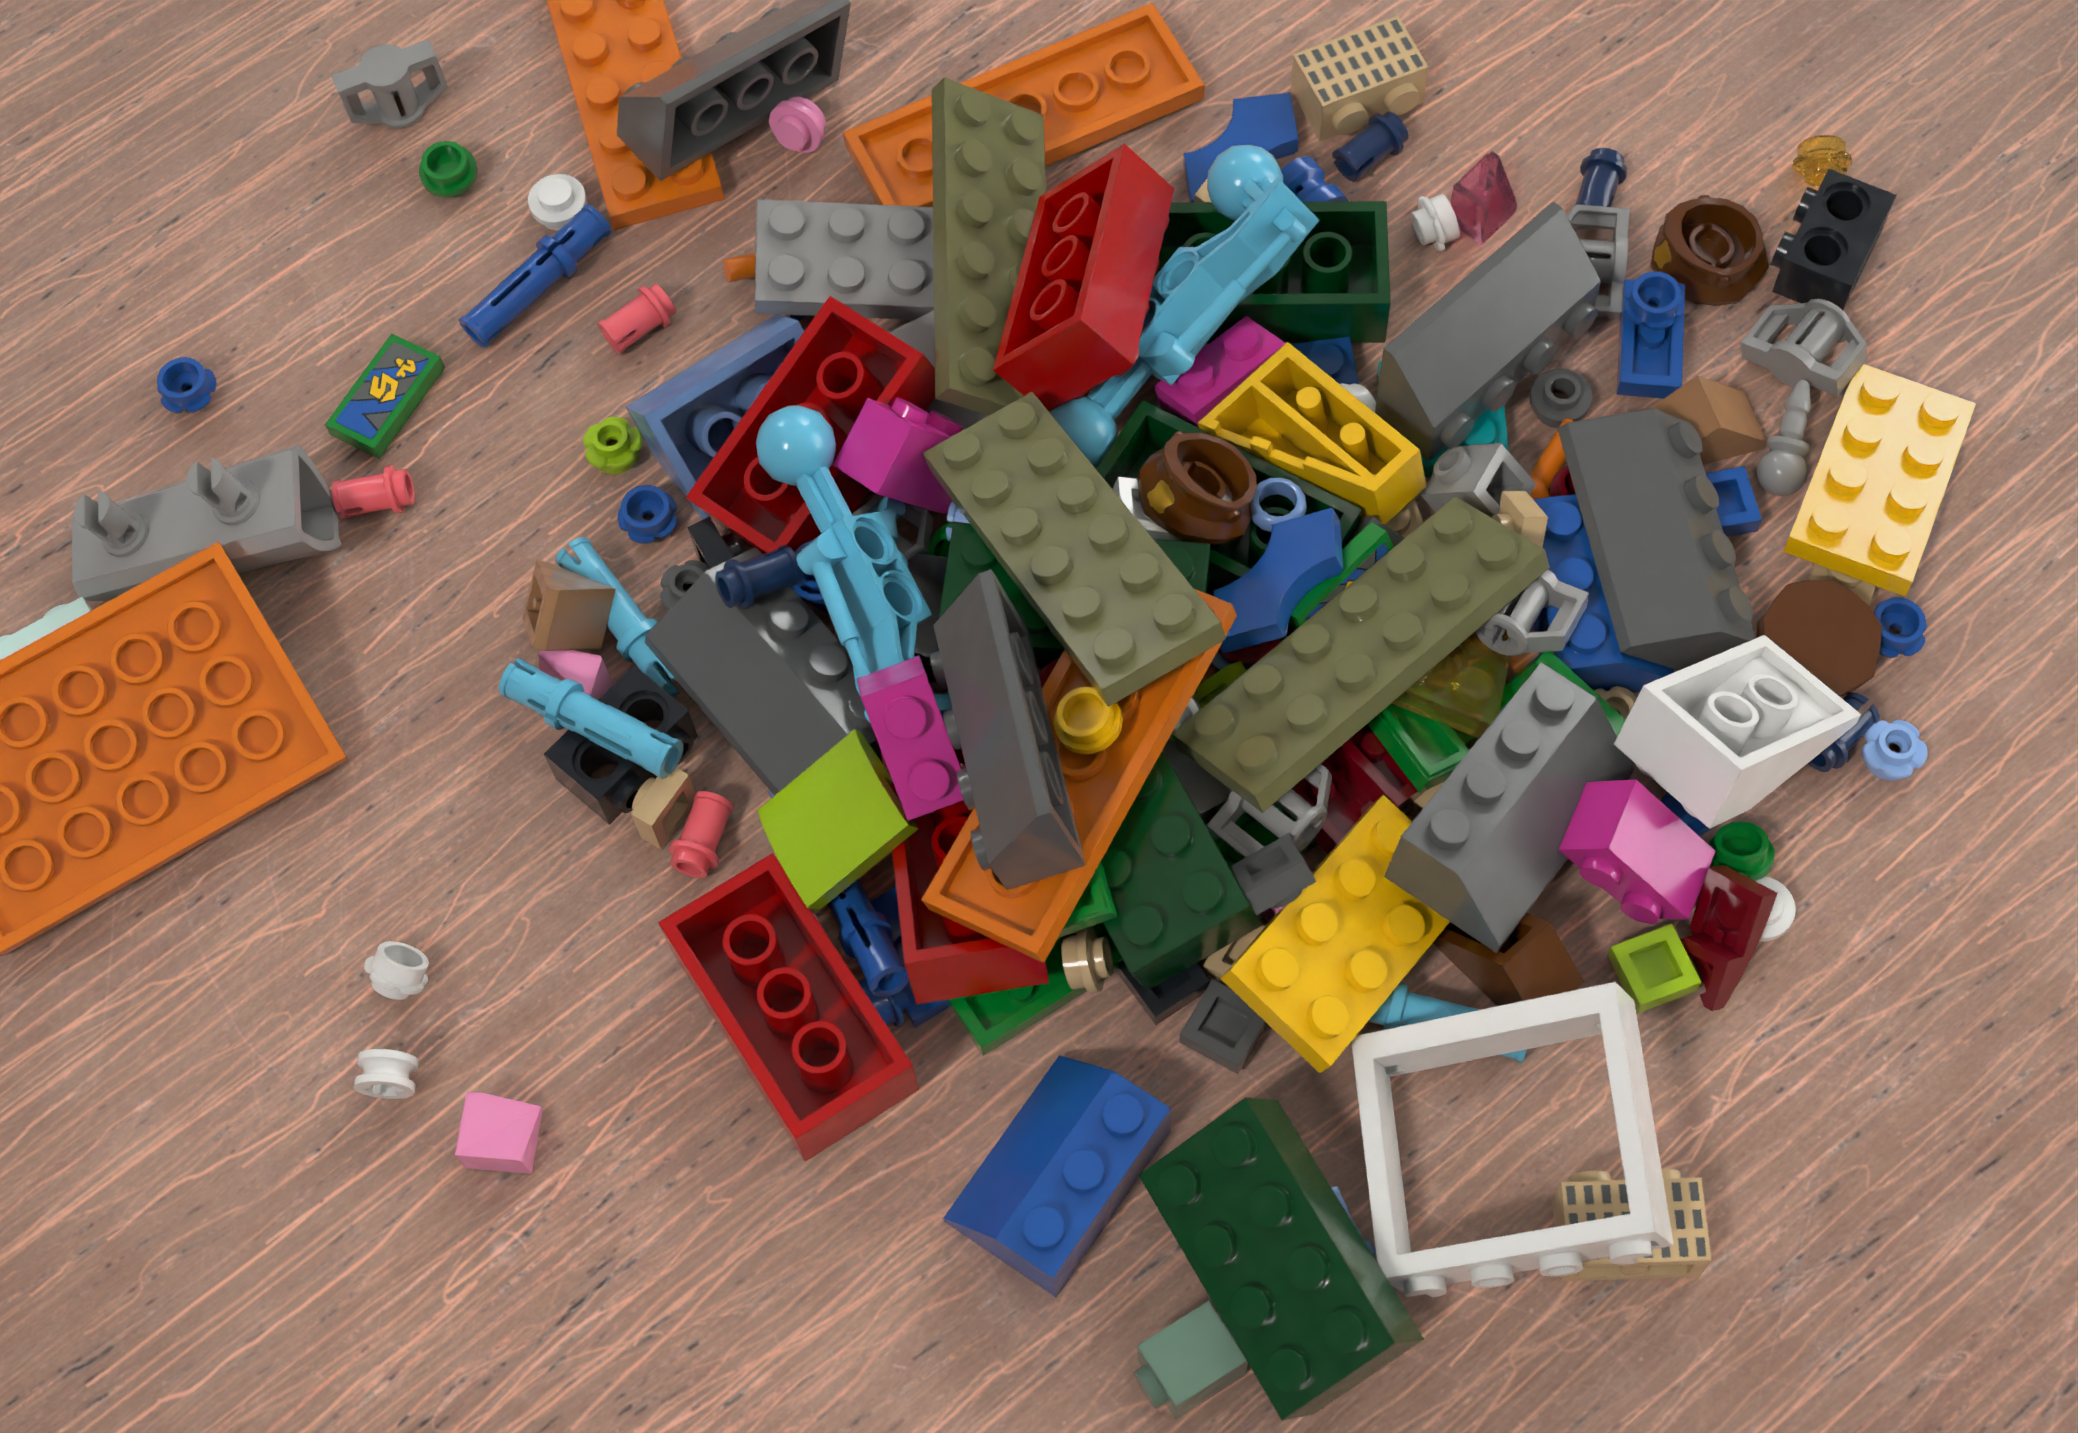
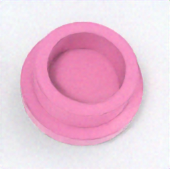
M792 97L787 101H782L775 106L769 116V124L778 142L787 149L800 153H810L816 150L824 139L825 117L820 108L806 98Z

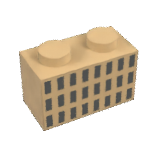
M1395 16L1293 54L1291 92L1318 140L1322 141L1338 134L1348 135L1359 130L1363 125L1368 124L1369 118L1374 114L1383 115L1386 112H1392L1395 115H1402L1412 110L1416 105L1424 103L1428 65L1399 16Z
M1661 1169L1674 1246L1652 1249V1256L1636 1258L1637 1263L1613 1264L1610 1263L1609 1257L1582 1261V1271L1560 1276V1281L1700 1277L1712 1261L1702 1177L1681 1178L1680 1171ZM1584 1171L1569 1176V1182L1560 1183L1552 1199L1555 1227L1630 1214L1625 1180H1611V1174L1604 1171Z

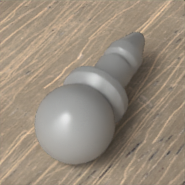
M1806 380L1798 381L1787 398L1785 404L1786 413L1782 416L1778 432L1780 436H1769L1767 438L1766 445L1770 450L1762 456L1757 466L1759 484L1772 495L1788 496L1797 492L1803 486L1807 477V465L1803 456L1809 454L1811 446L1801 441L1808 420L1806 415L1810 412L1811 408L1810 386Z

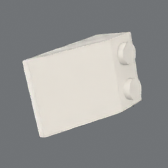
M1762 635L1643 685L1614 745L1628 756L1641 772L1653 778L1679 801L1690 815L1699 819L1710 829L1753 808L1855 726L1861 714L1767 636Z

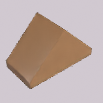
M1697 375L1650 408H1655L1679 419L1686 420L1696 429L1702 441V452L1699 454L1703 465L1765 449L1767 441L1745 392Z
M536 560L522 618L532 649L542 651L601 649L616 589L552 563Z

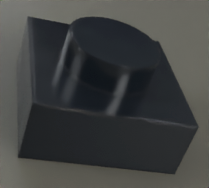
M710 516L687 527L699 561L707 564L709 568H713L743 553L734 535L730 532L721 536Z
M1124 961L1117 965L1118 975L1155 1025L1204 994L1210 984V979L1198 963H1195L1146 991L1131 975Z

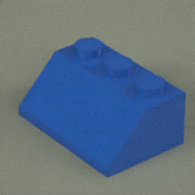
M1576 494L1533 499L1548 516L1542 548L1546 551L1550 566L1549 570L1555 574L1558 581L1589 592L1587 608L1563 651L1551 652L1594 691L1599 688L1609 691L1612 687L1619 686L1636 693L1641 691L1643 685L1674 673L1673 668L1620 652ZM1554 606L1543 608L1533 625L1534 632L1547 631L1559 608Z
M1059 1055L943 1217V1220L1042 1289L1057 1297L1139 1178L1138 1175L1144 1171L1171 1132V1108L1115 1071Z

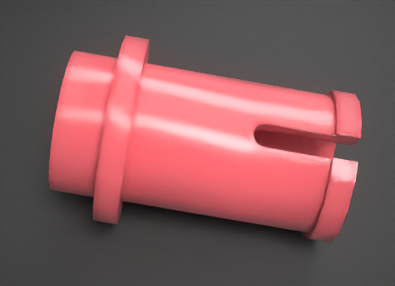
M655 283L648 289L644 285L637 289L639 296L605 320L597 323L606 341L619 355L658 325L665 328L671 324L669 318L676 313V309L670 298L658 284Z
M393 465L385 466L384 472L380 474L344 481H333L331 487L336 512L339 513V518L342 520L349 519L351 516L392 509L396 514L403 513L405 506L413 505L415 502L414 486L408 470H397Z
M698 791L696 793L680 839L672 841L669 846V852L672 855L670 865L675 870L690 877L705 878L709 870L717 868L719 857L716 854V850L728 817L734 809L733 804L728 799L707 791Z

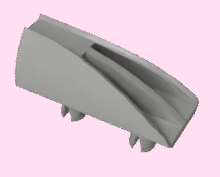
M297 444L224 467L220 461L211 457V470L196 461L190 467L186 480L116 502L112 501L105 492L98 490V502L84 494L77 501L73 512L74 517L72 518V584L78 597L83 596L86 601L112 600L218 541L238 574L335 550L342 543L339 539L338 513L334 507L332 492L316 465Z

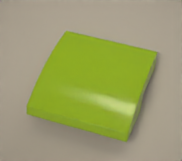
M856 729L757 810L766 836L789 880L805 906L816 911L821 910L919 829L913 819L907 820L900 800L890 787L893 783L891 775L861 731Z

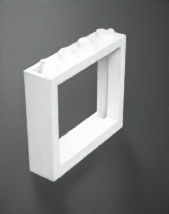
M1616 982L1357 1035L1351 1041L1377 1263L1391 1286L1404 1292L1405 1297L1427 1294L1432 1298L1442 1296L1447 1293V1284L1470 1280L1472 1286L1479 1288L1504 1286L1514 1282V1273L1539 1269L1540 1274L1544 1276L1570 1275L1583 1270L1582 1261L1609 1257L1610 1263L1634 1264L1637 1263L1636 1258L1652 1256V1249L1674 1246L1635 1002ZM1602 1034L1630 1214L1411 1252L1390 1077Z

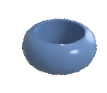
M1280 477L1269 478L1258 483L1257 490L1250 501L1251 519L1254 524L1268 532H1272L1273 524L1304 516L1307 509L1306 497L1301 488L1291 480ZM1279 494L1289 498L1295 508L1284 516H1273L1262 510L1259 505L1265 497Z

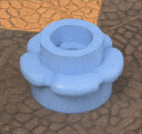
M1881 720L1874 723L1865 733L1864 738L1867 742L1862 747L1864 762L1869 771L1881 779L1896 781L1911 776L1914 768L1922 767L1927 759L1928 752L1925 742L1920 741L1918 738L1920 736L1918 729L1903 720H1895L1893 723ZM1897 744L1900 747V752H1892L1889 749V745Z

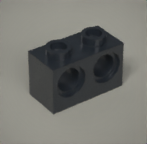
M1828 169L1819 189L1815 190L1807 187L1793 217V221L1801 223L1796 235L1785 231L1776 248L1770 265L1779 268L1780 271L1772 292L1798 303H1808L1813 299L1826 300L1844 311L1885 226L1897 195Z
M633 666L599 699V701L643 723L649 720L662 721L656 730L683 743V753L678 765L688 756L693 747L694 740L698 737L689 710L636 666ZM569 729L544 753L556 780L609 825L622 812L629 813L633 810L634 798L646 780L652 777L657 778L655 774L645 770L640 765L620 757ZM604 764L617 765L615 771L609 776L600 779L591 778L593 771Z

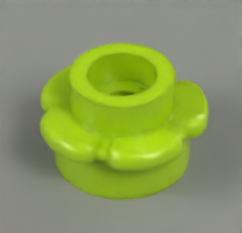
M617 416L607 417L599 424L590 426L585 432L583 438V445L587 448L585 457L592 466L604 473L613 475L624 473L630 470L638 461L643 443L640 431L634 426L630 427L629 421L625 418ZM611 439L618 441L615 445L607 446V442Z

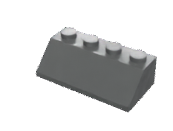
M795 0L782 8H773L766 12L759 21L737 33L730 32L725 34L715 45L693 57H684L678 60L669 70L646 83L639 82L634 84L624 95L619 97L617 136L661 181L769 120L770 113L778 103L787 101L792 97L807 98L839 80L851 2L849 0Z
M1555 202L1550 203L1383 348L1375 413L1419 448L1421 456L1428 462L1446 446L1451 449L1461 444L1472 430L1477 418L1488 409L1492 412L1500 409L1511 397L1516 384L1529 372L1533 375L1539 374L1551 362L1559 345L1570 336L1574 339L1579 338L1594 322L1598 314L1595 303L1601 280L1563 208Z
M1655 408L1568 422L1559 427L1560 440L1620 652L1681 670L1755 639L1750 621L1753 618V608L1748 597L1741 590L1733 565L1736 561V553L1731 541L1723 533L1716 510L1719 506V497L1715 487L1706 477L1699 454L1702 452V441L1696 429L1688 421Z
M754 547L731 559H736L739 563L763 554ZM725 562L706 570L646 634L645 644L774 796L854 729L861 731L882 762L880 746L871 723L865 717V707L856 689L853 664L847 649L841 645L839 640L791 586L754 599L753 605L748 609H741L739 606L729 608L722 601L715 582L716 572L724 569Z
M992 569L979 573L933 625L939 651L930 654V661L939 688L942 692L949 691L953 709L944 711L943 717L954 749H962L966 768L957 771V779L967 808L969 810L976 808L980 828L971 831V841L977 861L983 871L992 869L1005 888L1009 890L1086 866L1028 630Z
M1541 662L1401 835L1384 877L1497 953L1568 860L1558 849L1586 782L1628 780L1634 771L1628 756L1614 745L1617 735L1597 698Z

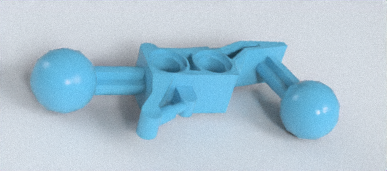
M1254 145L1231 146L1216 157L1208 170L1207 191L1210 201L1217 212L1229 219L1235 220V222L1228 229L1197 247H1179L1154 277L1148 302L1150 307L1144 319L1138 345L1139 355L1131 369L1122 376H1112L1096 385L1087 397L1071 399L1049 411L1095 469L1117 438V424L1114 420L1147 379L1153 375L1172 386L1180 374L1185 373L1191 368L1195 356L1236 305L1273 277L1319 222V219L1283 183V175L1278 162L1271 153L1262 147Z
M788 405L769 414L759 428L756 439L758 459L760 465L772 479L797 486L821 532L817 538L798 553L796 560L804 573L814 575L840 643L842 646H846L853 664L855 685L860 694L857 678L914 658L917 626L930 617L932 613L907 567L908 561L896 546L898 544L896 520L906 511L904 503L884 497L865 514L853 516L829 471L836 451L833 428L820 412L803 406ZM949 691L946 694H934L943 717L944 711L953 709ZM865 710V717L870 722L867 712Z

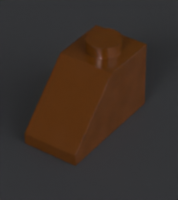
M1529 913L1524 916L1497 953L1451 922L1433 942L1496 1006L1577 990L1585 982L1551 922Z

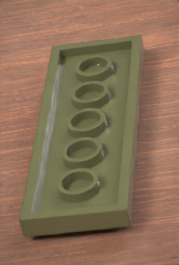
M944 77L932 89L935 399L982 414L991 415L1023 397L1020 392L995 373L993 367L1039 196L1046 193L1044 115Z
M1033 392L923 452L931 473L1108 707L1226 639L1222 623Z
M1455 496L1175 730L1172 735L1179 751L1260 812H1265L1548 570L1550 566L1545 549Z

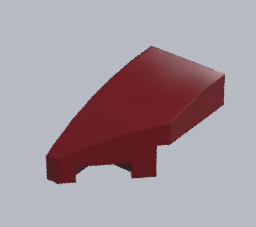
M1724 864L1708 868L1690 924L1692 935L1680 939L1688 956H1693L1706 992L1699 995L1704 1007L1711 1011L1724 1008L1754 954L1778 894Z

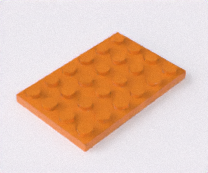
M219 541L0 660V955L4 956L348 761L343 749Z

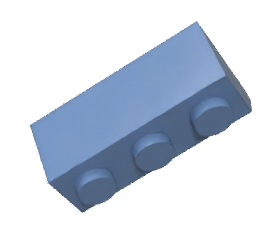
M775 314L625 406L655 459L685 498L803 334L804 330L799 321ZM687 499L700 518L705 519L709 517Z

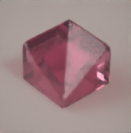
M1493 151L1487 153L1453 186L1450 203L1457 218L1459 230L1481 246L1517 210L1516 198L1501 159Z

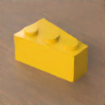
M1289 342L1284 344L1198 422L1200 429L1220 437L1226 442L1361 508V517L1373 516L1385 525L1426 488L1420 449Z

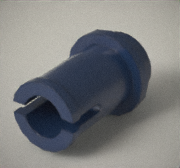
M1386 112L1383 115L1378 113L1372 115L1368 120V127L1342 147L1333 151L1332 157L1336 159L1334 163L1346 179L1356 182L1364 173L1387 155L1395 156L1403 151V143L1408 140V131L1404 123L1394 113Z
M1596 148L1581 162L1580 172L1583 175V180L1575 204L1612 207L1617 186L1626 179L1627 167L1624 165V157L1619 152L1610 148Z
M783 545L778 547L777 550L739 563L736 559L726 561L724 569L717 571L715 574L716 587L724 604L729 608L739 606L741 609H748L753 605L754 599L790 585L800 584L802 581V570L797 564L795 552L791 547Z
M1853 692L1843 698L1856 711L1869 700L1865 696ZM1875 705L1870 706L1860 716L1855 726L1813 758L1808 764L1821 772H1828L1831 768L1838 769L1843 767L1849 759L1848 751L1865 735L1874 723L1880 720V714Z

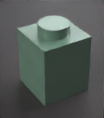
M1208 1300L1137 1345L1138 1361L1142 1367L1133 1372L1140 1388L1151 1405L1157 1409L1166 1404L1175 1420L1244 1377L1247 1373L1248 1362Z

